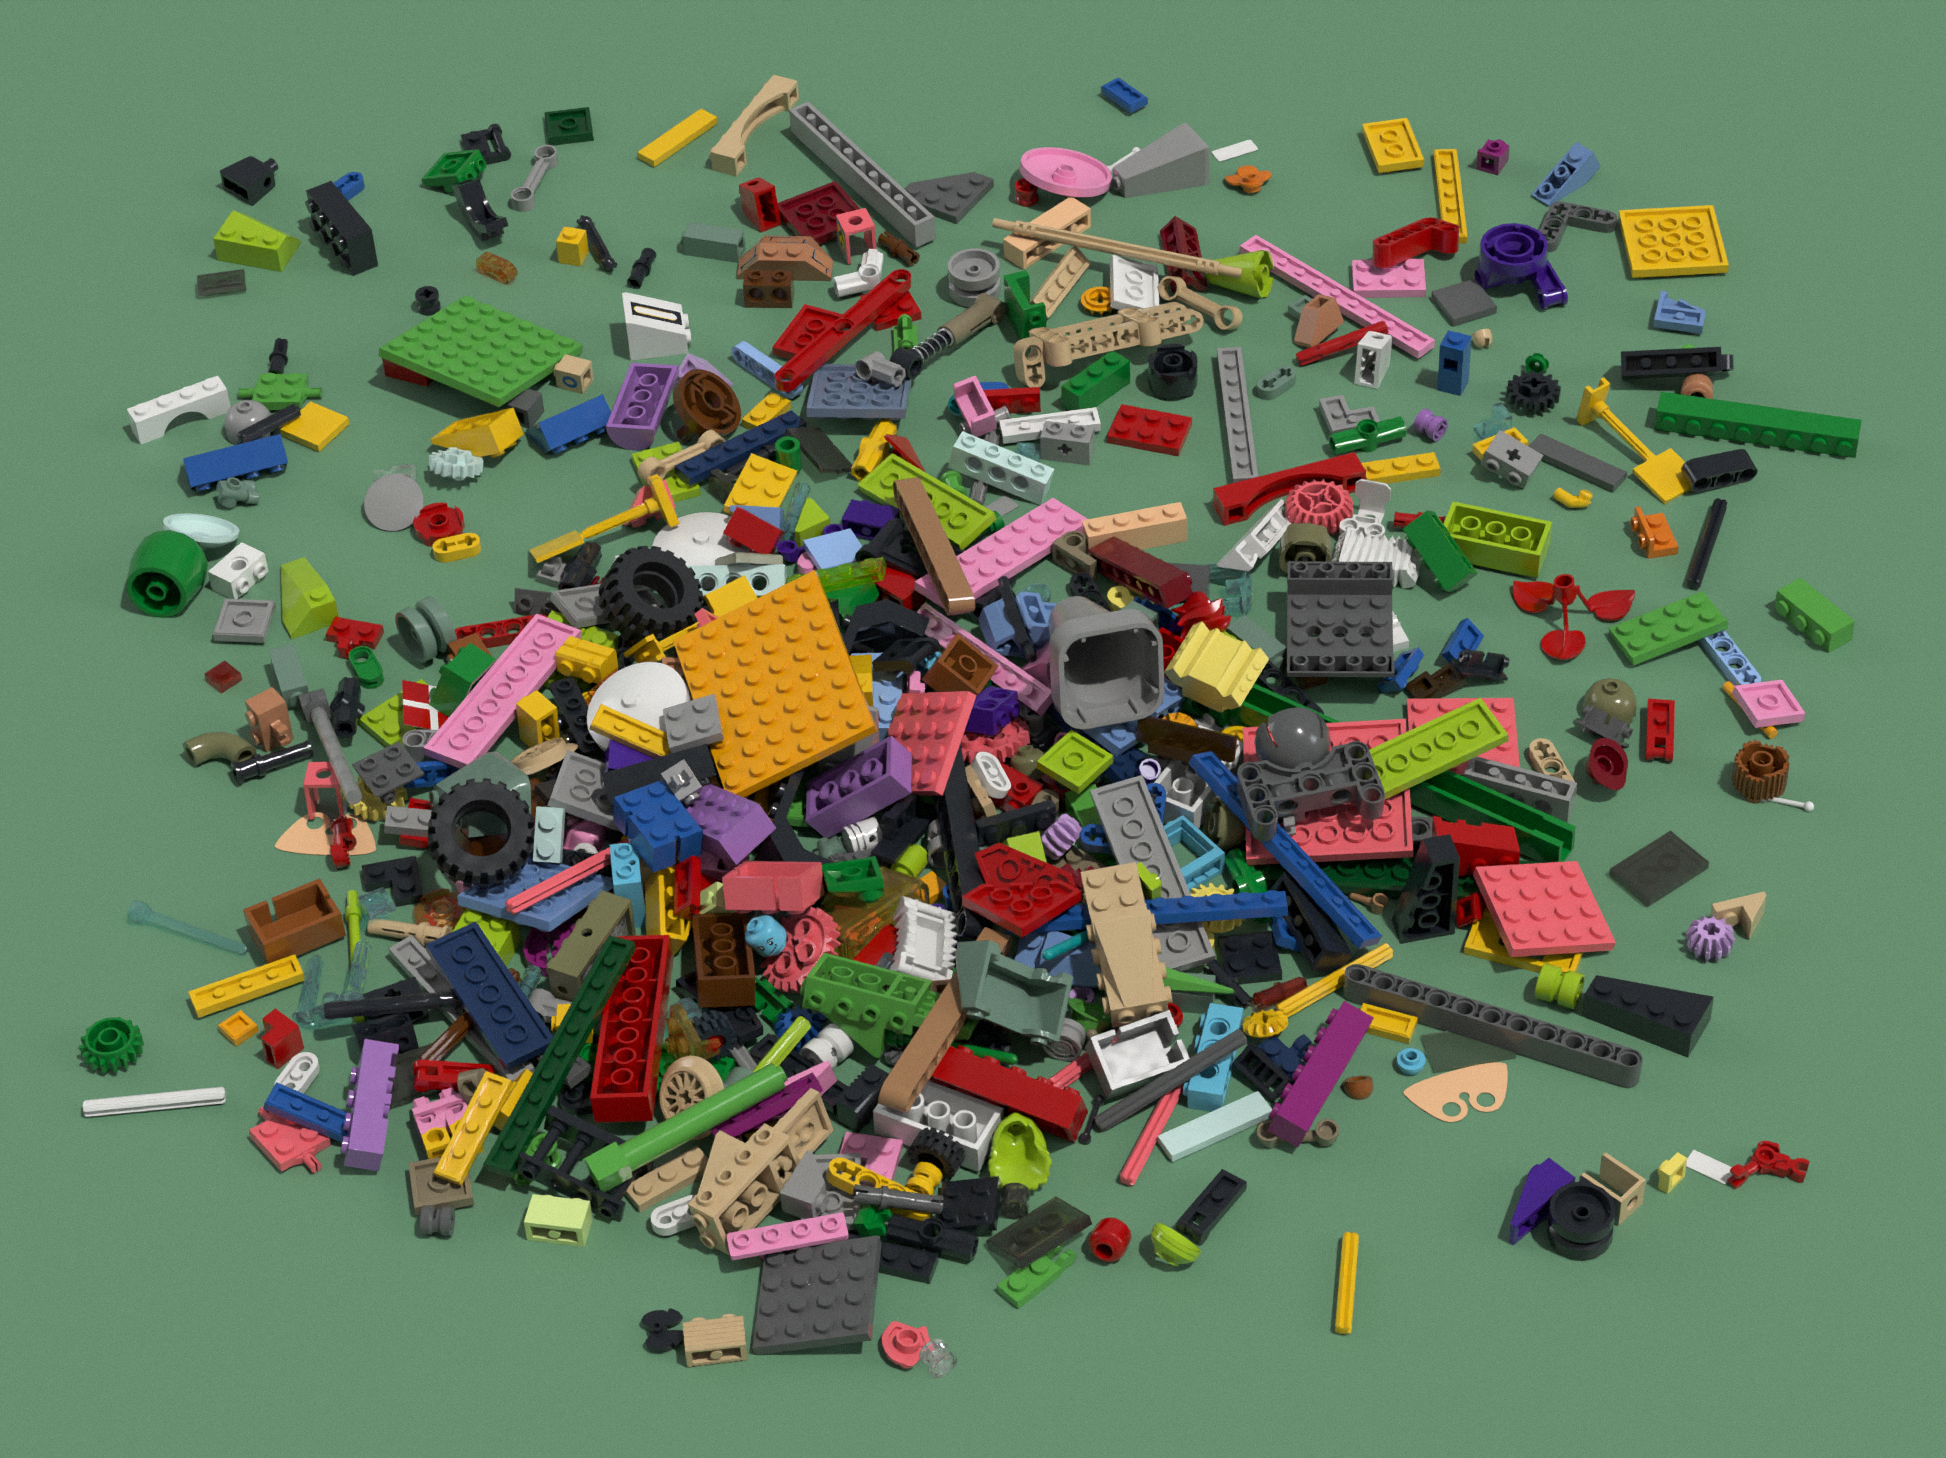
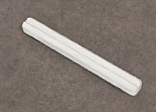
M212 1087L90 1099L83 1101V1113L86 1117L224 1104L226 1102V1091L224 1087Z

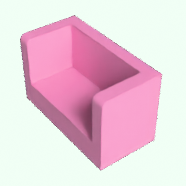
M976 375L953 384L954 399L972 435L979 437L996 430L995 413Z

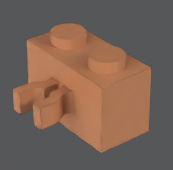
M273 687L245 700L247 708L245 718L251 726L249 735L256 746L260 745L267 753L279 746L284 747L291 743L294 737L286 701Z

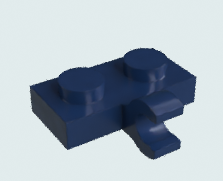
M1303 1034L1288 1048L1276 1036H1273L1258 1046L1292 1078L1299 1064L1306 1065L1301 1059L1304 1058L1312 1041ZM1271 1069L1269 1073L1273 1075L1275 1072ZM1280 1077L1277 1078L1280 1083L1283 1081Z

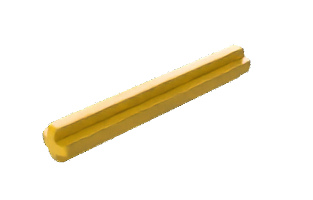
M1345 1232L1342 1239L1335 1331L1338 1334L1345 1335L1350 1334L1352 1331L1359 1235L1355 1232Z

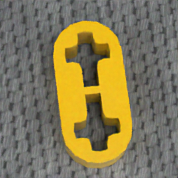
M464 533L441 538L433 544L434 558L442 563L474 557L481 552L480 538L475 533Z

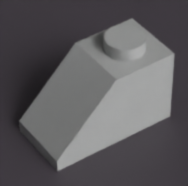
M809 1150L805 1152L780 1192L782 1211L803 1219L818 1217L820 1212L823 1213L826 1210L829 1202L825 1181L813 1152Z

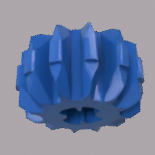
M798 1005L796 1010L787 1007L785 1014L779 1013L774 1026V1033L779 1040L797 1017L802 1016L809 1021L811 1028L793 1048L797 1053H800V1049L811 1039L816 1038L817 1034L823 1030L818 1013L813 1014V1011L808 1008L802 1010L800 1005Z

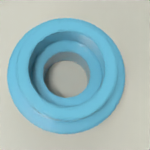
M1407 1048L1400 1051L1397 1055V1065L1401 1072L1406 1075H1416L1425 1066V1055L1418 1049Z

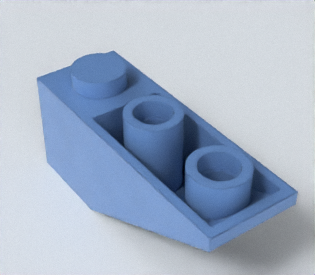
M1576 142L1531 195L1547 206H1551L1552 203L1561 200L1585 185L1601 167L1594 152Z

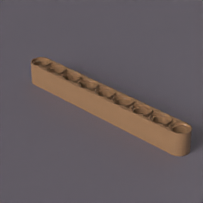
M916 477L893 481L895 501L947 615L974 612L975 599L973 591L921 479Z

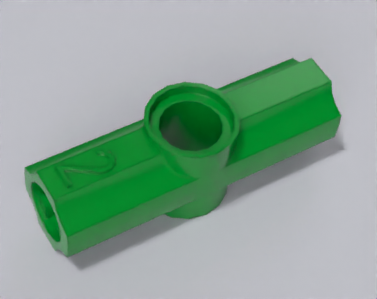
M1401 416L1380 422L1372 419H1363L1357 423L1356 428L1329 435L1328 441L1334 455L1356 449L1362 452H1372L1378 448L1379 443L1406 437V428Z
M1239 848L1230 850L1225 856V868L1232 879L1234 893L1267 892L1262 872L1260 870L1256 871L1253 865L1247 864L1246 852L1241 851ZM1272 917L1252 919L1262 924L1270 921Z

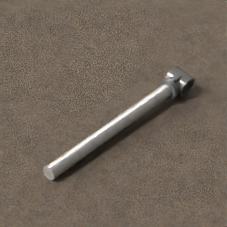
M324 688L298 695L303 718L309 724L315 726L349 804L359 803L362 799V794L329 720L331 718V709Z

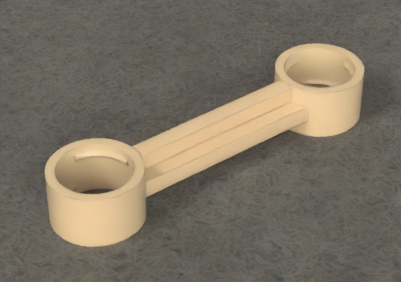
M1166 276L1159 283V294L1163 299L1180 300L1213 317L1220 329L1235 330L1242 323V313L1239 308L1228 305L1220 306L1186 288L1185 281L1180 277ZM1174 280L1177 285V291L1171 297L1168 293V286ZM1230 309L1233 314V320L1229 326H1226L1224 314Z
M708 430L701 435L697 444L661 460L655 457H648L640 464L638 476L648 485H650L648 477L658 474L663 480L666 472L675 469V465L725 442V439L714 430Z

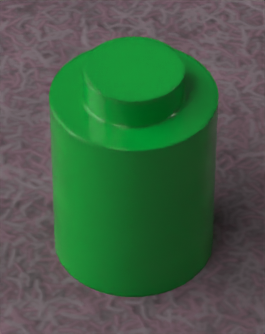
M790 436L778 439L775 443L777 463L797 470V473L800 472L802 461L799 440Z

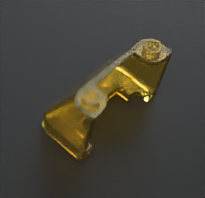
M881 866L879 868L884 881V894L877 902L863 903L862 900L856 897L833 896L818 906V908L832 916V921L838 924L835 930L840 932L841 935L835 940L840 942L841 945L834 948V951L838 953L839 957L852 960L857 951H861L866 946L868 938L894 922L893 915L901 896L914 900L918 899L920 902L930 905L928 885L918 877Z

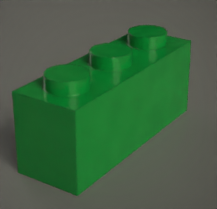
M1110 351L1061 385L1062 408L1066 411L1094 408L1106 401L1130 383V360L1115 351Z
M1426 510L1403 528L1407 534L1405 536L1407 543L1413 549L1416 548L1421 555L1419 557L1421 563L1426 569L1432 570L1436 576L1434 581L1442 591L1455 592L1478 574L1434 511Z

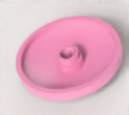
M1043 147L1029 150L1022 155L1019 166L1021 175L1033 185L1052 193L1071 197H1093L1104 194L1109 190L1112 180L1110 169L1101 161L1084 153L1063 148Z

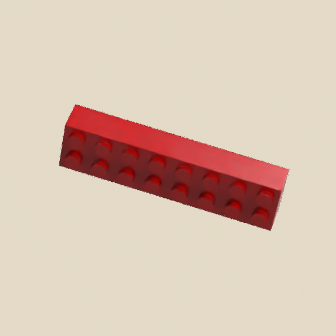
M670 935L615 936L634 941L636 950L603 1009L590 1096L595 1123L653 1121L674 960Z

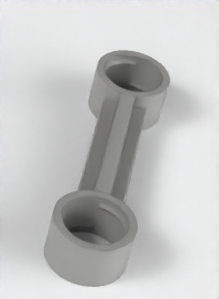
M542 145L535 149V164L522 187H518L511 192L514 210L527 212L535 207L534 193L546 171L558 165L557 149L554 146Z

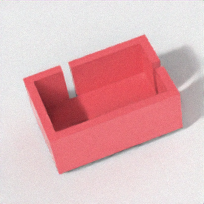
M744 861L734 868L735 870L722 877L726 910H736L740 914L750 913L753 910H762L763 914L777 913L779 909L780 911H788V914H801L825 894L821 862Z

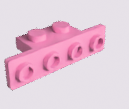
M844 1213L748 1229L726 1235L731 1260L754 1256L764 1259L765 1254L849 1238Z

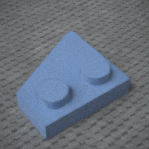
M1661 290L1653 327L1702 334L1706 311L1697 306H1692L1689 302L1682 299L1676 302L1668 298V292Z

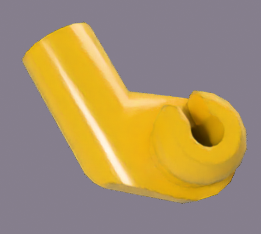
M1562 488L1556 489L1553 494L1555 500L1568 508H1585L1591 504L1590 500L1593 497L1592 493L1588 490H1580L1579 495L1575 496Z

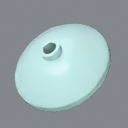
M183 513L167 516L163 520L164 530L184 533L194 539L204 552L206 549H217L230 544L239 537V528L235 524L213 516Z

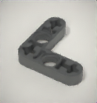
M1558 201L1551 204L1539 231L1546 237V240H1548V237L1551 238L1547 241L1548 252H1553L1558 248L1567 226L1611 233L1616 229L1617 215L1608 210ZM1578 216H1586L1588 218H1579ZM1553 225L1558 226L1559 228H1551L1549 226Z

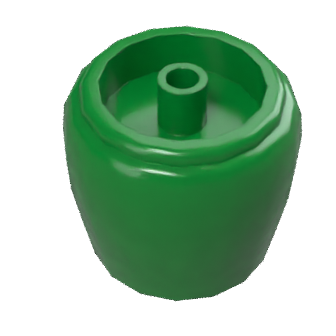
M172 530L156 531L145 537L135 550L129 567L126 591L131 602L144 613L159 618L172 617L181 612L195 597L206 580L208 561L203 549L194 539L184 533ZM172 584L178 586L176 589L170 592L169 589L171 588Z

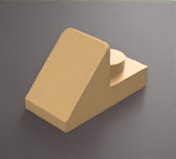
M1763 891L1713 903L1710 918L1713 915L1717 920L1725 918L1726 924L1732 925V927L1740 924L1747 938L1750 939L1764 915L1767 895Z

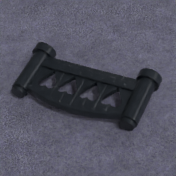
M897 518L888 520L869 544L863 545L855 554L857 564L865 571H875L883 562L917 579L928 574L918 551L907 554L901 553L900 543H908L911 547H916L910 532L904 529L903 522ZM951 545L956 556L964 552V550ZM1016 575L1009 578L1011 588L1016 584ZM1000 585L975 599V611L969 613L975 622L979 623L978 619L984 607L1003 599L999 590Z

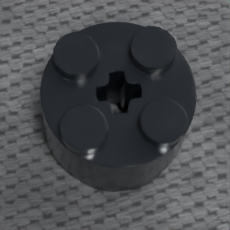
M1166 344L1158 347L1157 352L1153 355L1152 353L1149 355V387L1155 393L1157 399L1189 398L1194 394L1198 382V360L1194 351L1191 350L1189 352L1185 350V346L1180 344Z

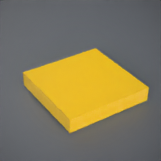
M310 401L300 410L301 416L285 424L280 429V433L285 438L320 452L350 422L349 417Z

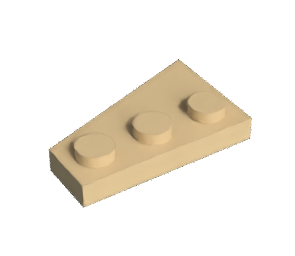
M971 765L965 767L969 793L973 796L971 804L976 814L982 813L983 816L980 819L997 815L991 798L988 797Z

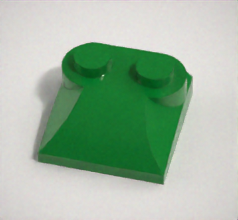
M876 856L821 864L828 892L835 896L856 897L862 900L863 903H875L884 894L883 876Z

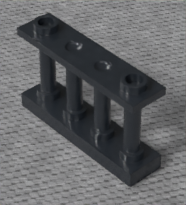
M551 1105L546 1113L544 1129L548 1133L533 1156L521 1151L518 1157L516 1172L528 1180H534L571 1199L579 1198L590 1201L591 1209L599 1212L605 1218L621 1222L626 1202L621 1200L635 1176L639 1175L642 1177L653 1170L654 1160L632 1172L633 1177L615 1186L610 1195L595 1188L596 1184L590 1174L584 1182L569 1175L584 1150L595 1153L614 1142L619 1146L626 1141ZM563 1138L574 1145L559 1169H556L543 1161L556 1140Z

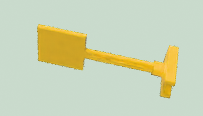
M1603 377L1599 381L1598 388L1593 390L1589 385L1586 386L1576 420L1584 426L1597 418L1603 419L1645 461L1633 468L1632 472L1664 504L1689 492L1691 488L1681 472V467L1685 461L1671 448L1659 455H1654L1610 411V407L1605 403L1610 383Z
M655 474L648 477L654 497L644 500L645 503L589 526L580 533L574 530L529 551L535 561L539 563L583 544V539L594 537L647 513L653 514L657 511H660L665 522L670 527L680 523L661 477Z
M745 575L703 596L712 614L717 617H721L757 599ZM699 622L661 641H657L654 634H652L623 654L626 658L632 655L636 663H658L663 657H666L664 651L675 646L673 640L697 629Z

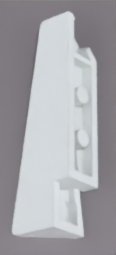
M1281 499L1273 505L1227 552L1216 566L1250 571L1254 567L1257 557L1261 559L1266 555L1291 524L1288 521V517L1284 518L1281 508L1285 505L1284 501Z

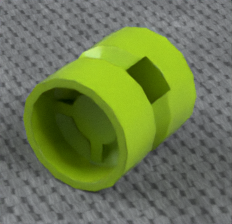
M1545 963L1538 977L1535 998L1547 1002H1552L1556 999L1558 1005L1575 1009L1582 994L1585 974L1572 970L1563 973L1561 967Z

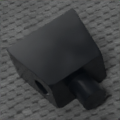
M253 156L244 158L220 170L223 189L253 206L275 187L273 173L278 170V164L272 158L265 162H261Z

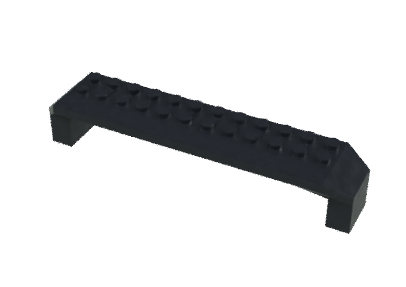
M885 599L856 606L852 615L846 614L841 625V629L844 631H840L849 656H851V653H883L898 639L923 638L930 618ZM805 768L780 779L774 792L776 798L772 799L767 810L768 817L776 829L751 851L754 853L751 861L834 863L805 850L786 818ZM824 877L823 884L825 894L822 897H820L817 901H815V904L810 905L815 909L817 907H820L825 896L828 893Z

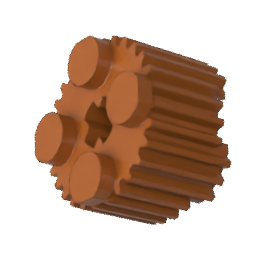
M1754 739V742L1749 740L1748 744L1743 743V749H1739V753H1736L1732 773L1733 786H1735V790H1738V793H1743L1742 796H1745L1747 802L1756 804L1762 801V799L1767 801L1768 798L1773 799L1774 796L1778 797L1784 794L1789 772V754H1787L1786 750H1783L1784 747L1776 746V748H1773V745L1768 746L1767 743L1762 745L1761 741Z

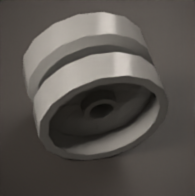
M971 248L959 251L951 256L948 261L949 295L954 302L961 306L971 307L982 293L998 298L1001 293L999 259L995 254L988 250Z

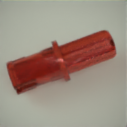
M1297 977L1284 983L1276 982L1273 984V987L1253 994L1254 1005L1260 1003L1257 1009L1263 1010L1266 1007L1280 1003L1308 987L1305 978Z

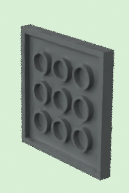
M879 1236L833 1241L765 1254L753 1340L755 1354L763 1355L871 1341L882 1245Z

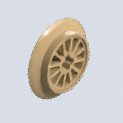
M554 738L523 751L514 757L511 763L527 775H530L565 758L567 750L574 752L578 745L566 743L563 738Z
M685 1056L669 1066L663 1076L659 1094L660 1107L665 1120L724 1089L720 1075L708 1061L697 1056ZM708 1130L691 1140L703 1139L712 1132Z

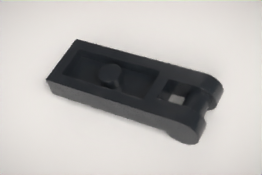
M1221 1169L1179 1218L1176 1230L1182 1234L1189 1233L1193 1236V1240L1203 1244L1212 1229L1246 1191L1247 1182ZM1196 1219L1202 1221L1199 1226L1193 1223Z

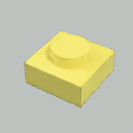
M1677 1152L1670 1160L1666 1159L1658 1169V1189L1668 1194L1685 1177L1687 1164L1685 1156Z

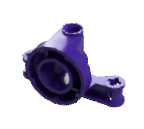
M1510 223L1493 227L1483 235L1480 242L1478 269L1475 270V279L1484 290L1501 286L1504 283L1517 285L1526 280H1531L1541 309L1544 310L1548 306L1556 304L1566 305L1568 302L1566 288L1547 259L1548 243L1546 237L1539 230L1524 224Z

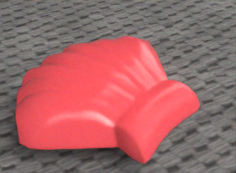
M893 1321L882 1335V1346L887 1358L905 1369L913 1368L924 1354L935 1350L926 1326L917 1329Z

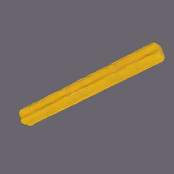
M1383 943L1278 1003L1276 1011H1283L1287 1018L1342 987L1344 984V972L1348 966L1361 964L1375 968L1393 957V949L1387 943Z

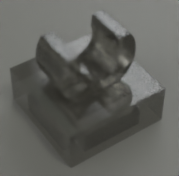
M718 468L714 469L709 474L708 492L722 504H725L734 487L733 481L737 480L738 477L732 472L724 474Z

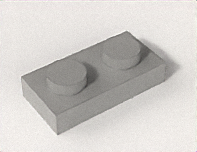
M387 806L384 833L428 837V824L432 810Z

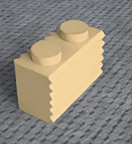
M725 1314L720 1318L707 1320L697 1317L689 1322H683L684 1346L688 1367L704 1366L705 1364L709 1366L711 1363L715 1365L716 1363L722 1364L729 1361L733 1363L734 1361L740 1362L741 1360L746 1361L748 1359L743 1315Z

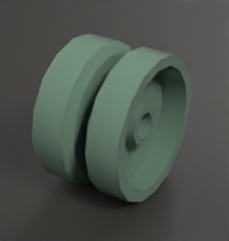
M428 596L415 604V609L407 607L395 615L397 630L404 645L420 663H425L435 658L437 651L442 653L448 651V643L457 640L455 629L449 616L433 597Z

